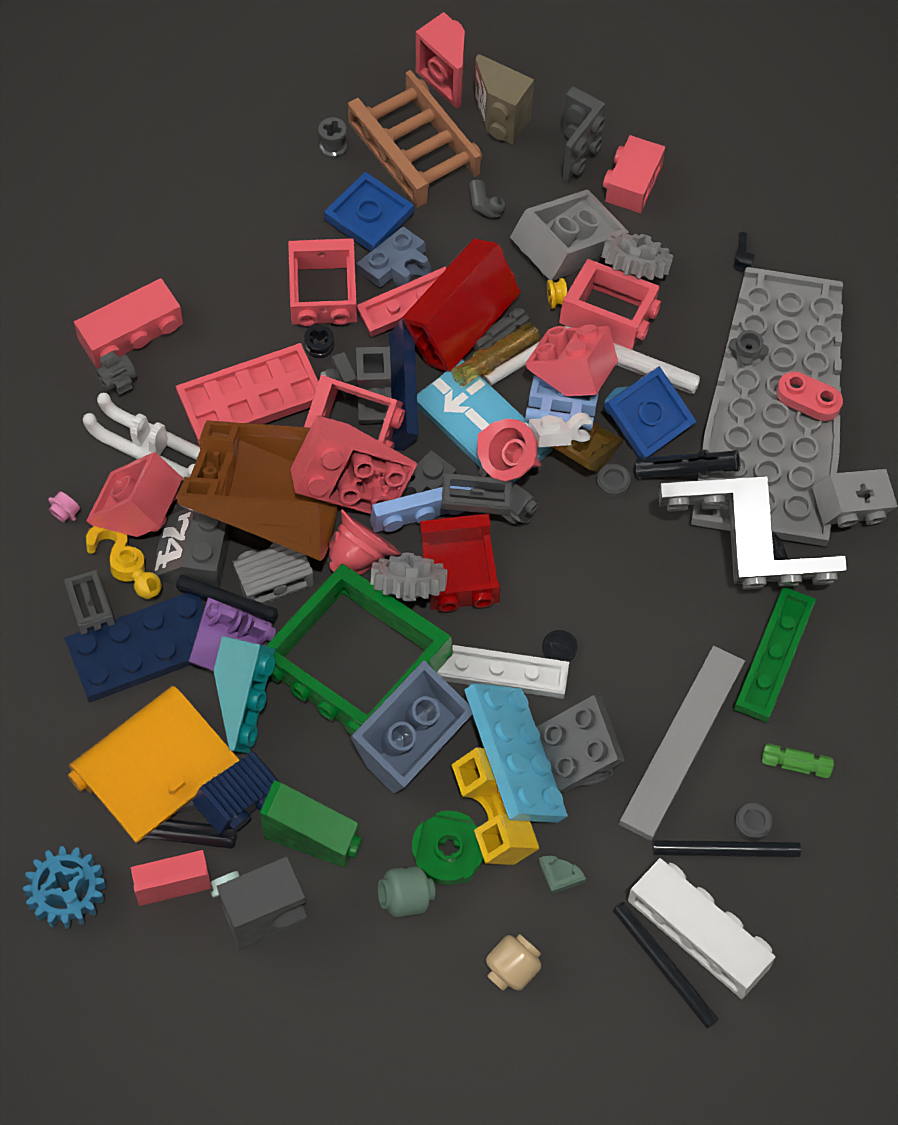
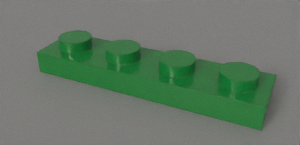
M786 587L782 588L736 702L735 711L768 723L814 607L815 598Z

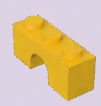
M476 747L451 764L462 797L477 800L484 807L488 815L489 821L474 830L485 864L515 865L540 849L530 821L509 820L484 748Z

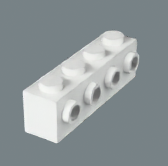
M659 858L630 890L629 903L740 999H743L771 968L776 956L772 954L769 944L758 936L752 937L743 929L742 922L734 914L728 911L724 913L714 904L713 897L703 888H695L686 880L683 871L675 864H667Z

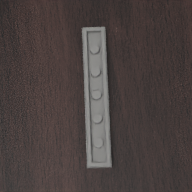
M713 645L619 821L620 826L652 841L745 664V660Z

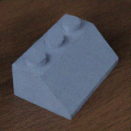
M423 660L350 738L367 769L394 794L403 789L469 719L472 711L470 705Z

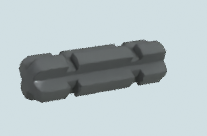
M515 308L507 315L508 318L503 317L485 332V335L476 341V344L473 346L475 352L478 355H487L494 349V345H500L516 333L517 328L521 329L529 322V317L525 310Z

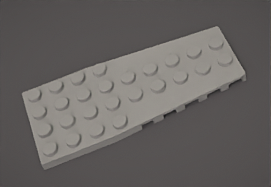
M747 267L702 450L707 449L709 452L733 451L737 449L740 454V471L711 473L709 477H701L698 474L697 481L767 476L771 532L774 531L782 540L827 547L831 524L823 525L812 487L829 474L837 473L840 452V415L830 421L815 419L783 404L777 396V387L780 378L784 374L794 371L830 385L841 393L840 373L842 359H840V348L842 343L841 318L843 304L841 302L843 282ZM747 330L759 333L763 338V344L769 348L766 357L756 358L752 361L751 365L741 364L737 353L729 349L730 340L737 338L740 333ZM790 384L794 388H800L798 385ZM825 397L821 398L825 402L831 401ZM728 502L723 503V507L719 509H702V504H694L691 525L730 531Z

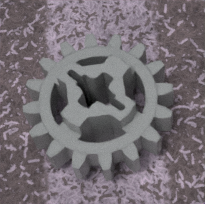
M621 233V237L612 234L611 238L606 237L601 255L602 258H605L606 264L613 265L612 269L622 270L624 275H632L638 279L646 277L653 280L654 276L662 279L664 275L669 274L673 261V255L669 254L670 250L668 248H661L662 243H653L651 241L652 237L645 234L629 235Z
M402 553L399 557L391 555L389 560L379 558L378 562L372 563L370 584L374 585L375 590H383L384 595H395L396 598H403L404 601H416L418 597L427 599L429 594L438 596L440 591H445L447 569H443V564H434L433 559L421 558V556H415L414 553Z

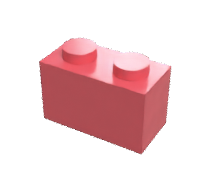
M629 135L625 146L620 145L614 158V164H616L614 170L608 169L603 182V188L607 189L605 202L641 214L663 166L665 146Z

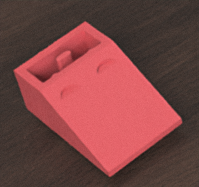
M317 415L290 471L295 493L371 514L373 504L401 497L417 467V463L347 423Z

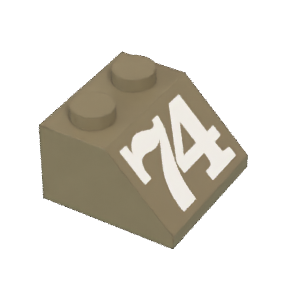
M478 54L475 61L474 99L485 131L497 140H503L514 145L532 117L534 79Z

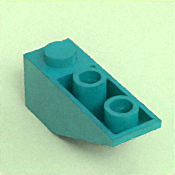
M222 636L214 667V676L229 750L249 754L258 735L256 725L259 713L266 703L265 688L268 676L274 670L275 649Z

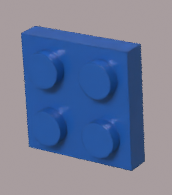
M364 172L324 211V220L350 238H354V241L371 252L388 239L414 213V205L367 172Z
M660 366L651 370L604 404L636 454L642 458L650 456L697 422Z

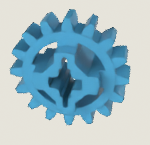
M64 846L60 847L59 855L53 856L49 850L45 851L47 860L42 863L35 859L33 864L36 872H26L25 874L27 881L31 883L23 887L25 896L30 897L26 901L29 910L36 909L34 914L38 921L48 916L47 921L52 928L55 927L58 920L63 922L65 929L70 928L72 919H76L80 925L84 924L83 914L87 912L95 916L97 912L93 903L104 902L103 894L99 892V890L106 888L105 880L99 878L103 874L101 866H93L95 861L91 854L86 855L82 859L81 851L77 847L71 855L67 854ZM64 866H71V867H76V868L71 869V868H67V867H64ZM49 874L46 883L42 884L45 877ZM66 883L70 889L63 892L60 886ZM87 891V894L80 902L83 892ZM55 906H60V907H64V908H66V909H57V908H53V907H55Z

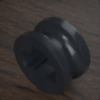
M320 324L313 325L305 332V349L310 356L325 358L332 353L334 349V336L329 327ZM316 338V339L319 340V341H321L322 339H325V344H322V343H320V342H317V343L314 345L313 339Z

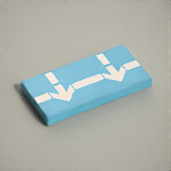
M463 360L451 372L446 371L417 394L418 409L480 468L482 465L477 454L478 433L491 423L507 418L521 420L527 426L529 425V422L525 421V418ZM537 446V458L539 461L551 453L553 447Z

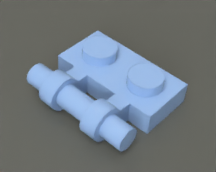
M534 376L528 406L536 408L527 407L525 421L541 419L547 415L561 417L564 422L569 421L577 413L595 416L599 392L597 395L565 396L538 376ZM590 417L592 424H584L579 429L592 431L594 417Z

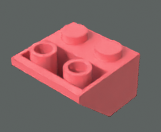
M588 324L580 328L556 326L548 329L526 361V367L565 396L597 395L618 362L609 326L596 327V325Z

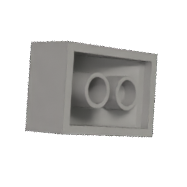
M587 189L526 209L510 238L532 260L543 275L549 280L552 279L554 281L573 274L583 267L587 259L593 260L602 254L606 237L611 238L612 234L621 237V233L628 234L629 232Z

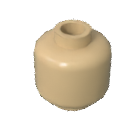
M521 934L516 938L506 935L486 958V963L492 970L487 976L503 991L508 986L516 991H520L540 971L541 962L538 957L541 953Z

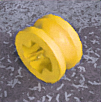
M559 278L558 282H553L552 279L547 280L550 309H555L556 305L563 304V300L567 295V286L564 278Z

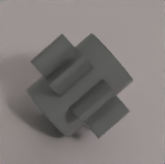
M114 351L99 358L101 367L95 369V373L106 392L113 389L120 395L133 388L131 379L135 378L137 374L126 354L119 357L118 354L115 355Z

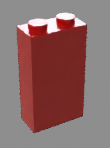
M474 238L402 317L428 366L451 372L476 344V341L485 334L521 293L515 281V275L504 258L502 248L495 242Z

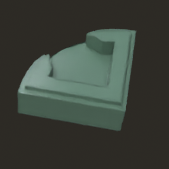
M556 856L538 858V864L551 895L586 883L584 873L575 864L573 865Z

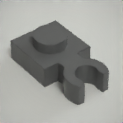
M431 450L417 463V467L410 478L411 481L408 482L401 497H404L406 494H416L443 487V474H457V469Z

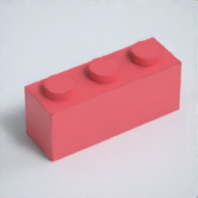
M161 278L74 321L78 341L96 368L100 367L101 362L99 358L112 351L120 357L133 349H140L146 346L149 341L163 334L172 333L179 326L183 325L181 307Z

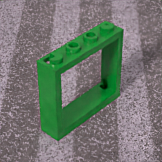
M341 564L266 645V647L275 649V666L271 674L272 680L276 683L282 681L288 685L291 692L301 701L306 702L308 699L317 706L318 711L328 720H338L344 725L345 730L351 736L423 660L438 672L454 653L450 635L392 596L384 595L383 590H375L374 585H371L368 580L344 564ZM342 594L425 650L368 715L285 658Z

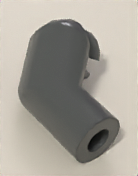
M482 180L471 181L469 183V190L473 209L489 218L501 216L506 208L505 201L502 198L497 199V196L491 199L487 197L485 184Z

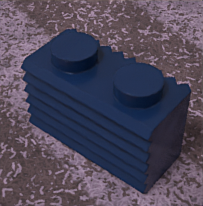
M252 751L233 766H230L206 784H203L198 789L193 799V804L197 806L198 811L202 812L203 817L207 818V821L211 823L217 833L221 834L230 827L233 831H236L250 820V813L257 808L261 811L273 781H280L258 755Z

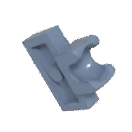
M404 226L356 263L358 272L379 288L391 279L399 287L410 282L411 276L418 275L422 277L431 273L430 262L423 255L427 251L425 241Z

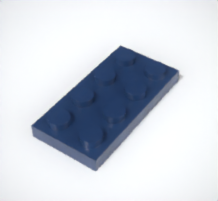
M188 592L114 619L115 625L108 626V623L105 622L100 624L102 629L95 631L94 627L87 629L88 633L81 635L78 632L64 637L88 702L91 703L193 665V663L189 662L205 608L201 597Z

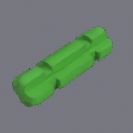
M770 743L764 747L762 763L776 767L777 764H781L783 769L810 774V771L815 772V776L829 778L832 774L834 759L831 757L819 755V758L814 757V753L788 747L785 750H781V746Z

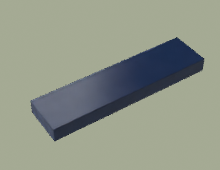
M401 319L389 334L391 398L403 402L401 409L405 410L401 427L399 429L395 428L393 432L394 449L404 451L419 435L415 342L403 319Z

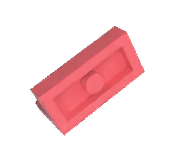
M203 850L130 867L134 882V892L139 906L212 889Z

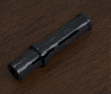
M707 449L699 450L696 454L638 457L635 464L636 474L639 479L691 474L709 477L711 473L739 472L741 466L740 454L737 449L722 452H709Z

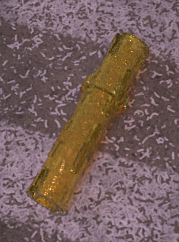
M527 322L518 330L505 336L492 346L477 350L473 353L474 356L452 369L455 381L457 383L460 382V386L464 387L477 377L492 373L495 370L494 367L517 354L525 347L537 342L540 338L537 328L535 326L532 327V323Z

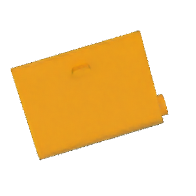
M171 686L70 763L69 767L72 772L67 776L78 791L81 792L86 789L89 793L93 792L137 844L193 800L198 789L203 784H206L213 777L233 766L239 759L229 750V747L175 686Z

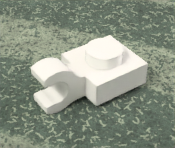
M577 413L569 421L564 422L561 417L547 415L541 419H529L528 426L534 433L538 447L571 445V440L579 442L590 440L588 432L586 430H579V428L584 424H592V419L586 413Z

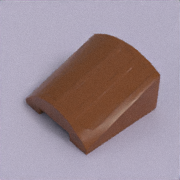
M206 420L199 438L200 452L190 477H184L177 496L178 504L183 508L250 532L319 561L325 557L329 549V541L334 533L339 505L295 493L290 469L310 430L308 427Z

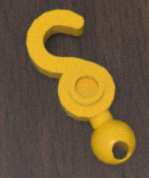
M93 526L86 535L87 552L90 554L95 553L98 543L104 539L115 541L110 554V572L113 577L124 582L134 581V589L141 598L151 599L157 596L162 588L159 576L152 572H144V555L139 549L128 546L127 534Z

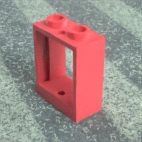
M354 238L288 241L292 325L312 326L324 323L344 325L349 322H357ZM347 268L348 300L299 302L298 270Z
M587 259L563 300L559 323L570 328H580L588 324L596 325V327L609 326L613 343L633 350L638 339L642 341L645 339L650 326L648 320L650 318L655 320L660 310L662 301L657 300L660 286L643 279H638L632 275H624L622 271L614 270L609 266ZM592 290L600 291L639 306L633 320L586 303Z
M321 375L304 427L311 428L317 415L329 418L337 391L341 390L389 406L378 441L394 449V442L391 441L394 429H399L402 425L405 410L401 409L403 402Z

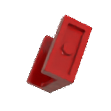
M489 513L420 521V540L423 558L433 559L434 564H443V569H447L445 591H440L438 596L429 594L430 610L451 612L459 607L474 606L486 608L493 605V603H499L500 583L497 582L491 544Z

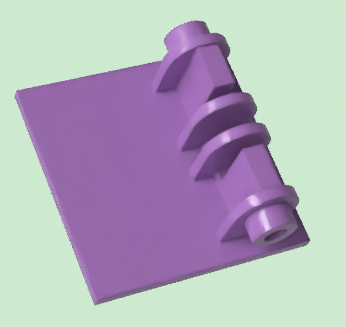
M207 598L189 662L214 672L222 636L266 646L267 640L271 641L274 638L276 628L271 627L272 623L214 599Z

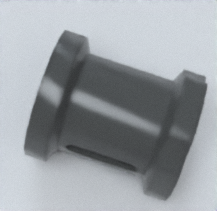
M326 118L321 121L318 127V133L321 137L319 149L323 156L328 159H337L344 156L347 152L348 146L344 139L347 127L344 121L339 118Z

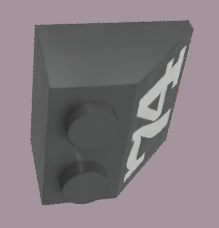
M189 509L166 516L167 520L162 526L152 573L159 576L161 582L176 584L179 576L183 575L220 588L232 534V526Z

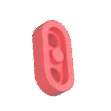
M794 371L784 374L779 380L777 396L783 404L821 421H830L839 415L843 398L836 388L803 373ZM790 384L798 385L800 388H794ZM825 397L831 401L825 402L821 398Z

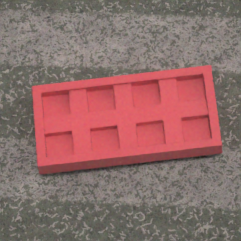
M299 343L176 386V391L200 446L199 438L206 420L265 424L310 408L318 380L302 344Z

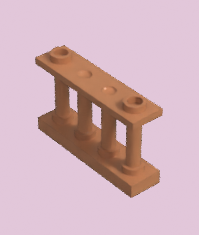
M411 70L406 72V90L373 108L366 107L359 98L348 102V123L416 208L427 203L430 183L463 165L470 170L474 177L480 174L482 154L479 147L466 138L430 94L425 81L418 79ZM412 101L421 110V113L390 129L382 128L377 119ZM429 122L439 132L437 135L406 151L404 149L400 150L394 143L395 140ZM445 144H448L456 153L455 156L425 172L417 171L412 165L413 161Z

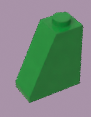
M273 781L260 811L265 840L343 868L347 867L350 857L356 859L363 842V838L359 837L357 822L283 783Z

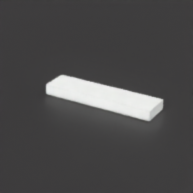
M452 645L453 655L437 672L446 682L467 685L478 683L521 688L523 693L564 699L569 662Z

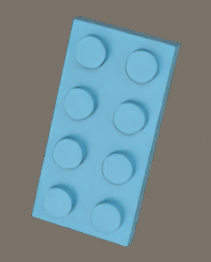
M473 683L464 691L509 820L559 823L568 817L563 804L562 794L558 790L551 771V763L546 757L540 740L539 730L535 726L528 707L529 703L521 688Z

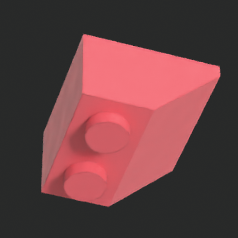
M443 12L416 31V73L458 109L462 104L465 30L458 21L452 20Z
M156 452L150 453L110 472L86 521L92 526L134 537H139L150 531L156 532L167 520L165 515L170 505L178 496L177 490L183 477Z

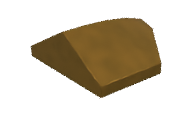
M593 422L592 431L586 430L590 435V440L585 442L571 440V445L551 446L587 469L599 472L621 446L623 439Z

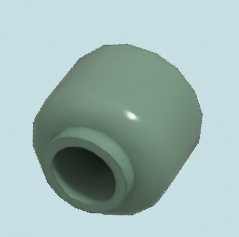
M417 866L390 869L385 873L384 878L378 882L377 889L380 906L382 909H387L388 913L393 917L423 914L426 912L430 900L435 898V885L432 878H427L425 872Z

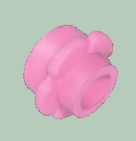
M59 491L54 498L50 497L48 499L52 505L49 511L58 520L64 523L67 519L71 521L76 520L75 515L81 508L72 498Z

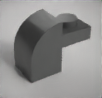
M390 347L356 348L357 387L391 398ZM358 396L359 424L384 423L389 406Z

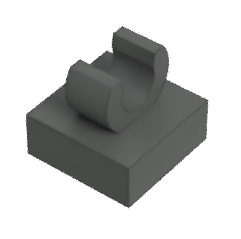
M345 352L332 356L333 369H327L321 372L320 375L357 387V377ZM342 391L345 400L356 396Z

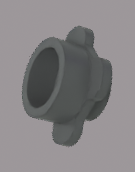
M752 330L743 331L737 338H733L729 342V349L737 353L740 357L739 362L743 365H751L752 361L756 358L766 357L769 351L768 346L763 344L762 336Z

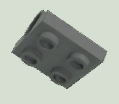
M593 695L537 726L543 748L551 763V770L560 792L568 793L581 785L592 786L602 783L614 775V767L625 762L600 696Z

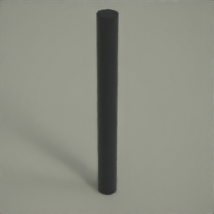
M653 840V855L800 857L801 844L800 842Z
M625 902L620 903L613 910L616 916L708 1029L713 1026L719 1018Z

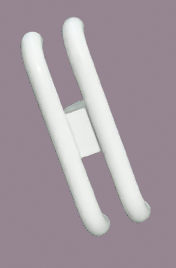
M100 393L97 397L101 410L114 421L130 428L132 442L105 429L97 422L95 415L92 413H87L83 417L85 428L97 440L136 459H140L153 452L160 456L166 446L197 460L200 452L199 446L167 432L165 425L159 422L153 425L142 414L134 416L120 409L111 401L107 393ZM160 456L183 477L182 481L184 477H190L195 464L185 468Z

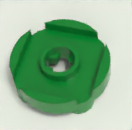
M440 811L417 827L412 839V856L416 866L425 872L427 878H432L433 882L441 885L467 883L473 878L484 861L474 832L478 828L475 825V821L461 812ZM447 840L454 841V847L459 848L458 852L452 853L451 856L444 855V852L438 849L439 845H445Z

